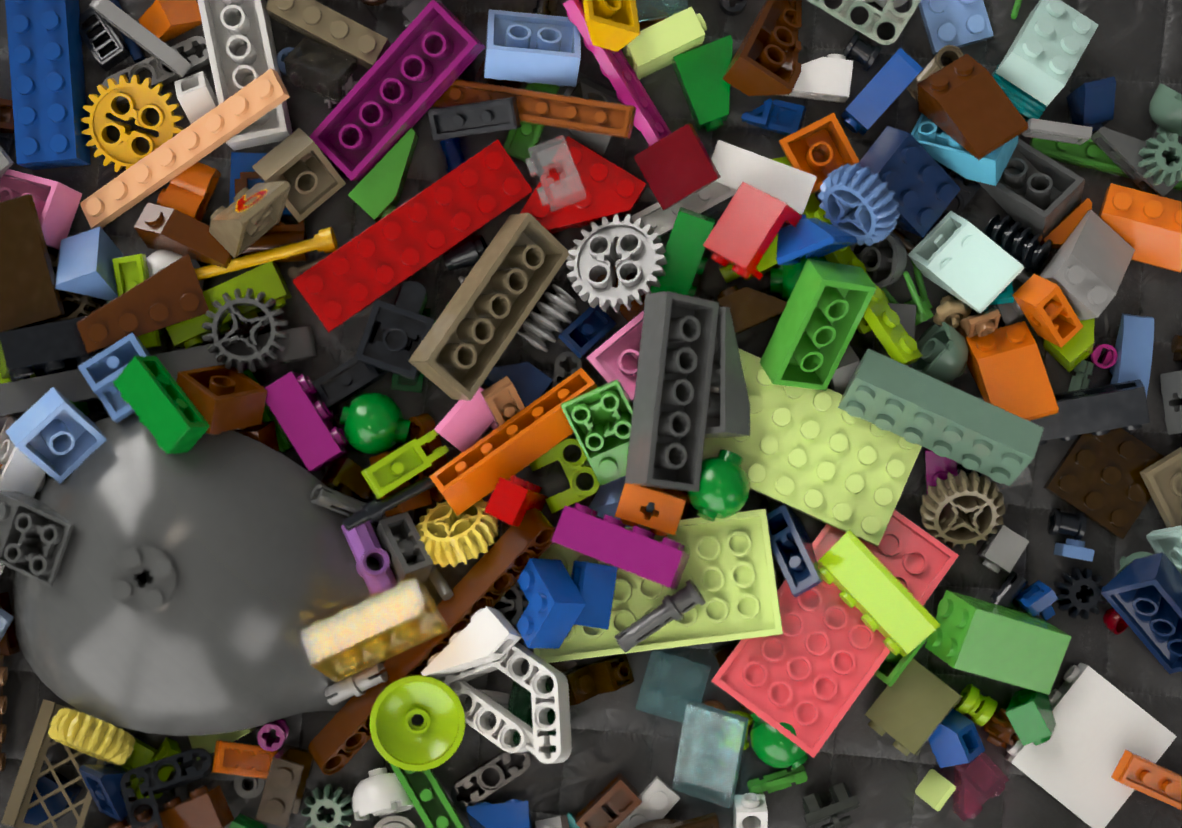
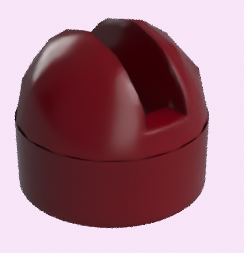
M1109 608L1105 611L1103 622L1107 629L1116 635L1123 633L1128 627L1127 623L1114 608Z

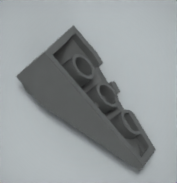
M726 306L719 307L705 438L750 436V402L730 307Z

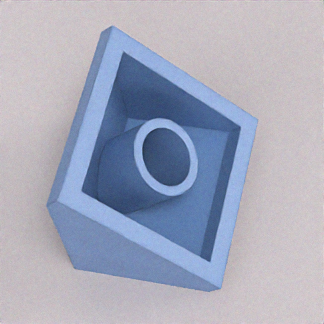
M100 226L61 240L55 289L109 301L118 297L112 259L123 257V253Z

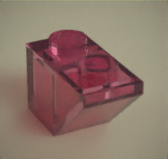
M984 752L970 763L954 767V785L956 789L953 792V812L963 822L968 818H975L982 811V805L990 797L995 798L1004 791L1006 787L1004 784L1009 780Z

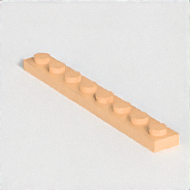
M270 68L79 204L91 229L99 226L101 228L105 227L290 98L278 72Z

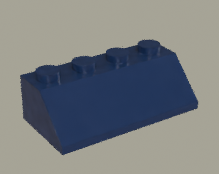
M1164 552L1137 558L1102 588L1101 594L1169 674L1181 672L1182 574Z

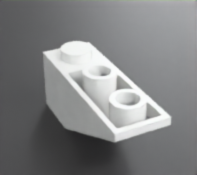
M486 606L473 614L471 622L463 630L452 635L449 639L450 644L442 652L434 654L428 660V666L421 674L438 679L499 660L522 637L499 610Z

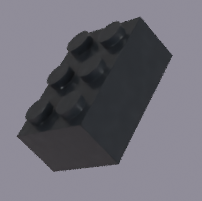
M86 316L0 332L2 380L11 378V382L31 378L30 375L42 372L43 376L60 373L63 368L74 365L76 370L79 369V365L102 352L104 348L87 353L76 324Z

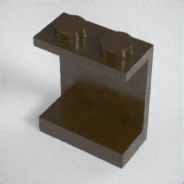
M285 745L272 758L256 820L287 828L291 813L298 814L300 812L314 761L309 750Z

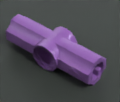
M370 521L350 531H347L344 525H342L341 529L356 560L357 573L364 579L378 613L404 602L403 595L389 566V555L381 548ZM367 557L377 559L379 562L378 571L368 568L366 564Z

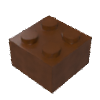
M223 364L177 373V384L210 425L206 433L218 435L224 431L243 430L249 426L261 424L268 390L245 374L238 372L235 367L229 370Z

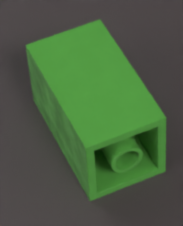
M946 590L943 599L938 604L935 618L940 626L926 638L925 648L955 669L1049 695L1072 636L1037 616L1033 617L1027 613Z

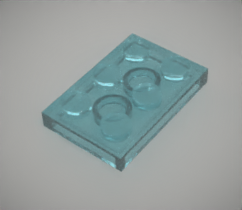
M692 700L689 701L685 710L672 789L730 808L734 801L749 718Z

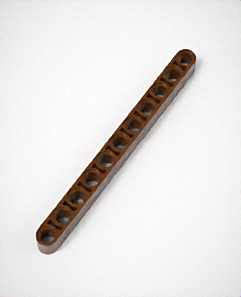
M539 509L527 510L520 526L512 525L452 589L454 595L449 600H442L383 663L385 669L375 674V676L387 671L388 680L367 689L364 695L359 697L353 696L314 737L308 746V750L323 774L332 775L339 772L371 738V711L380 693L388 685L400 678L422 675L421 672L428 666V660L434 654L442 652L450 644L449 639L452 635L463 630L471 622L473 614L479 609L486 606L493 608L517 582L529 559L539 558L553 543L551 540L556 529Z

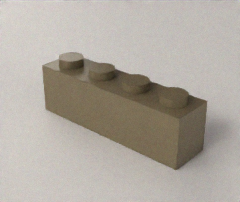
M269 0L265 7V10L272 19L367 69H370L391 46L388 38L315 0Z

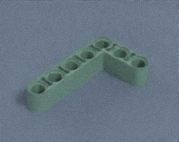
M824 0L806 1L880 45H890L898 39L921 0H910L911 7L906 13H899L895 10L894 0H888L882 11L863 0H842V4L836 9L828 8ZM856 7H863L868 12V19L862 25H857L851 20V11ZM883 22H888L894 27V35L889 40H882L877 35V28Z

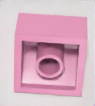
M481 386L471 401L459 400L434 428L437 433L461 452H464L481 440L490 427L493 430L499 427L480 393L485 390Z

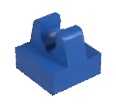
M1040 580L1021 592L1015 599L1019 606L1033 617L1041 615L1047 621L1056 614L1051 604L1058 600V597L1050 587Z

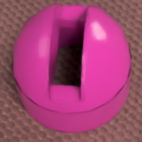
M1099 344L1093 348L1091 361L1099 368H1110L1117 361V351L1109 344ZM1105 348L1107 350L1101 363L1097 362L1102 349Z

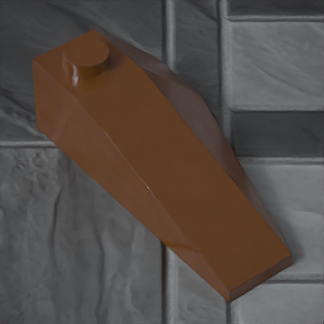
M802 0L765 1L723 77L724 81L747 96L789 95L792 92L801 73V63H798L801 42L798 41V33L802 26Z

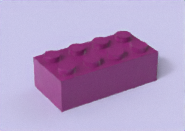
M575 503L574 508L565 505L552 537V542L677 590L690 554L683 551L684 545L665 537L662 543L654 540L656 534L634 526L632 531L625 529L626 525L621 520L606 514L603 520L596 518L597 511Z

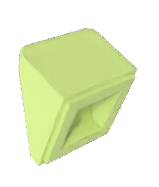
M930 769L915 789V793L938 812L953 794L956 786L936 770Z

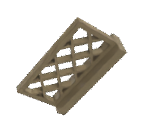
M43 699L1 821L3 826L10 828H44L47 824L52 823L54 828H58L54 820L72 811L78 821L76 828H83L93 798L78 770L79 766L75 758L84 753L77 752L72 755L69 747L63 745L69 757L54 766L50 764L46 756L48 749L59 743L55 740L51 742L52 739L48 734L51 727L50 723L59 709L69 708L78 712L81 711ZM97 759V764H104V761ZM45 761L48 766V769L41 772ZM72 761L79 777L62 786L54 770ZM51 772L59 788L41 797L36 788L38 779ZM82 780L88 790L86 797L73 805L65 789ZM35 792V794L38 797V800L31 803L33 794ZM62 792L69 808L52 817L44 801ZM41 803L49 819L37 826L24 823L28 810ZM83 805L79 816L75 809Z

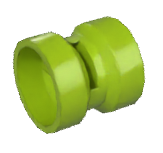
M969 684L960 693L963 699L954 709L962 715L968 714L974 723L982 727L993 716L998 702L990 696L984 697L980 694V690L977 687Z

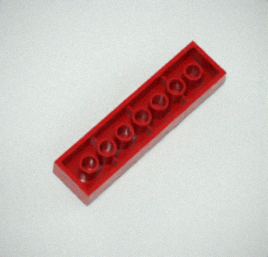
M496 140L300 274L292 282L327 332L330 333L375 302V299L381 298L527 197L533 190L499 140Z

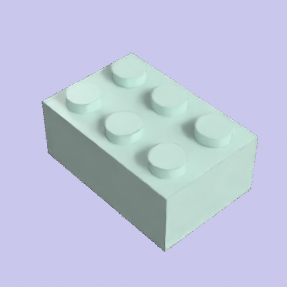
M1040 0L1027 17L995 73L1048 106L1066 85L1099 24L1061 0Z

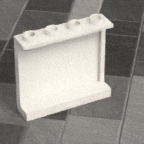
M1079 663L1077 666L1073 665L1068 669L1063 678L1065 682L1058 690H1052L1048 695L1056 722L1051 738L1040 745H1034L1032 742L1025 746L1018 740L1015 745H1008L1006 749L1008 753L1004 758L1078 816L1089 827L1105 828L1135 790L1111 778L1125 750L1156 763L1177 736L1090 666Z

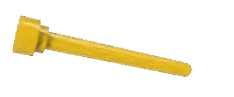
M328 227L320 229L319 233L314 234V238L231 259L227 268L211 264L194 270L199 281L314 250L318 252L324 251L325 254L331 253L338 249V243L333 228Z

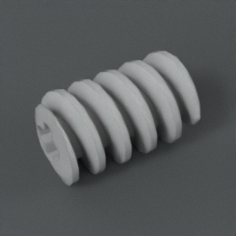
M554 283L552 288L556 294L546 292L544 297L548 304L537 302L536 306L541 313L531 311L529 316L533 323L524 321L522 327L525 332L517 331V334L533 347L544 352L549 351L545 344L546 340L554 343L557 341L552 332L557 331L561 333L564 331L560 322L563 321L571 324L572 320L568 312L576 314L580 312L575 305L576 300Z

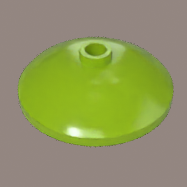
M411 675L392 682L377 697L370 716V733L378 752L392 765L408 771H425L446 762L458 749L465 731V714L460 699L446 683L430 676ZM416 714H420L424 718L423 722L419 725H415L411 720Z

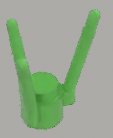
M912 261L920 295L917 293L909 272L904 271L903 276L912 296V299L904 304L917 305L915 325H918L934 315L930 309L932 305L927 296L922 273ZM886 288L881 289L884 291L889 303H898Z

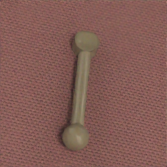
M327 256L299 268L290 267L287 272L288 276L295 279L302 272H305Z

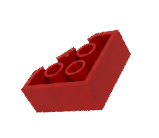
M567 136L520 214L530 213L551 234L591 225L592 221L600 223L602 217H606L607 220L613 219L615 214H618L619 218L631 214L644 193L647 183Z

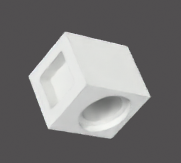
M745 793L743 795H734L733 828H768V810L765 794Z

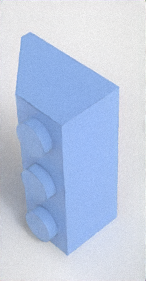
M488 10L484 78L576 87L581 59L580 32L568 17Z

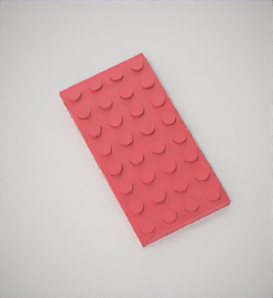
M895 509L879 546H874L859 539L922 606L959 557L957 553ZM828 524L824 526L812 543L817 562L846 532ZM785 579L777 590L783 634L741 639L711 682L814 758L888 656L890 650L883 643L886 638L877 629L873 632L865 625L861 619L863 614L856 606L850 608L840 598L839 594L841 591L834 583L829 585L822 579V583L795 598ZM785 722L793 726L796 736L779 723Z

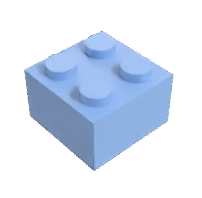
M54 387L6 430L15 447L59 484L107 440L97 425Z

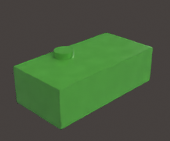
M807 259L760 360L761 366L773 384L826 391L877 289L862 267Z

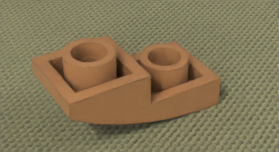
M990 309L981 314L964 318L959 321V326H957L956 330L965 339L966 337L970 338L976 335L979 337L989 335L998 327L1001 314L998 309Z

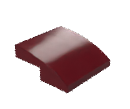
M691 123L672 132L634 156L663 211L721 178Z

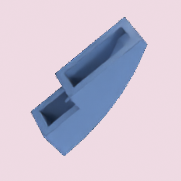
M1122 314L1115 344L1118 357L1116 363L1110 367L1109 371L1112 374L1111 384L1140 379L1145 387L1146 398L1153 356V317Z

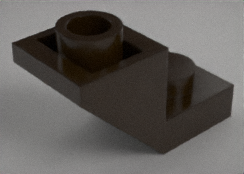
M626 654L614 655L564 674L568 681L569 706L580 704L598 694L617 691L635 682Z

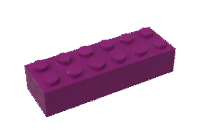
M431 0L309 137L351 181H361L421 119L486 46L442 3Z

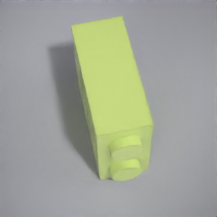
M691 6L641 30L640 35L623 48V54L640 80L671 65L674 56L702 46L705 39L704 31H707L706 23L700 13L695 14Z

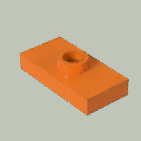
M216 741L211 773L267 779L272 758L278 753V750L266 751L258 745Z

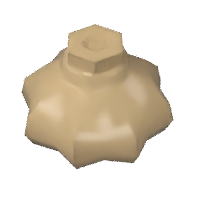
M948 295L942 297L940 305L936 308V313L933 316V322L940 326H943L942 322H946L953 328H957L959 321L967 318L972 309L961 300L954 299V297Z

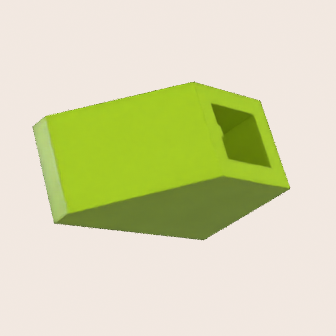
M1095 318L1080 321L1084 327L1062 348L1044 339L1043 348L1069 373L1093 352Z

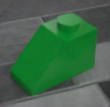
M1026 688L1014 693L1005 713L1022 745L1025 746L1032 742L1034 745L1045 743L1051 738L1056 726L1048 694Z

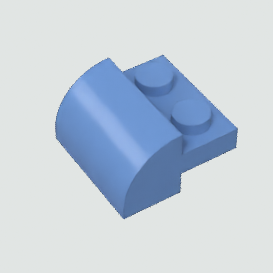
M133 332L78 366L90 388L98 395L112 420L116 423L127 418L135 411L122 399L120 391L113 382L135 356H151Z

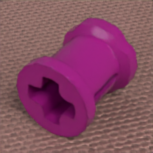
M279 719L264 724L257 733V741L262 749L276 751L282 747L290 730L286 721ZM271 729L276 730V739L271 738Z

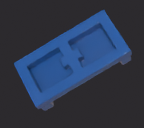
M574 561L571 578L586 602L585 607L574 623L575 625L609 629L618 567Z

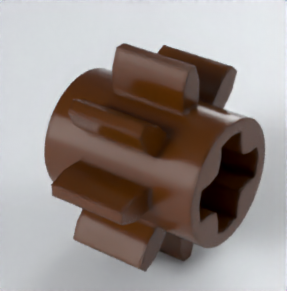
M1001 708L999 712L995 711L990 720L984 725V731L989 733L987 737L988 742L997 747L1006 748L1008 744L1011 746L1015 745L1020 739L1005 713L1006 710Z

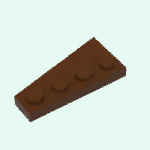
M188 253L76 324L86 351L89 353L113 345L132 332L137 337L204 315L209 309Z

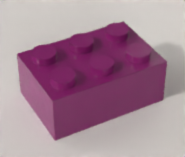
M291 371L265 387L268 390L266 403L309 471H320L333 463L334 460H338L350 452L347 447L349 442L346 440L342 428L338 429L333 425L330 419L334 415L324 402L318 401L314 394L317 392V389L309 376L305 377L304 374Z

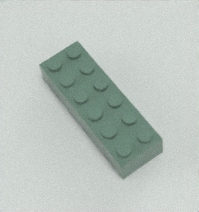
M869 348L852 374L838 408L846 411L853 417L862 418L875 424L881 430L897 434L910 443L921 445L932 450L938 456L947 457L962 464L963 467L969 470L980 472L990 477L993 481L1008 486L1016 480L1034 459L1044 429Z

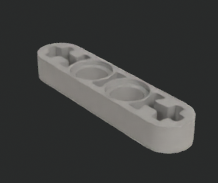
M92 0L89 4L97 14L179 77L183 78L191 69L192 65L185 58L111 1Z
M202 36L191 37L171 47L180 54L184 51L189 56L187 58L191 62L192 67L187 74L210 63L206 40ZM196 45L206 48L203 50L204 56L201 58L196 54L189 56L196 52ZM151 56L107 77L102 85L109 89L107 79L114 78L119 84V77L124 74L129 77L131 82L133 75L145 69L150 70L152 73V88L160 83L164 86L181 77L174 72H167L164 65ZM120 96L116 101V105H124L129 101L125 97Z

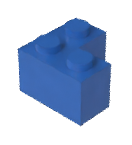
M530 558L517 580L529 604L516 627L528 648L559 649L585 607L586 602L561 560Z

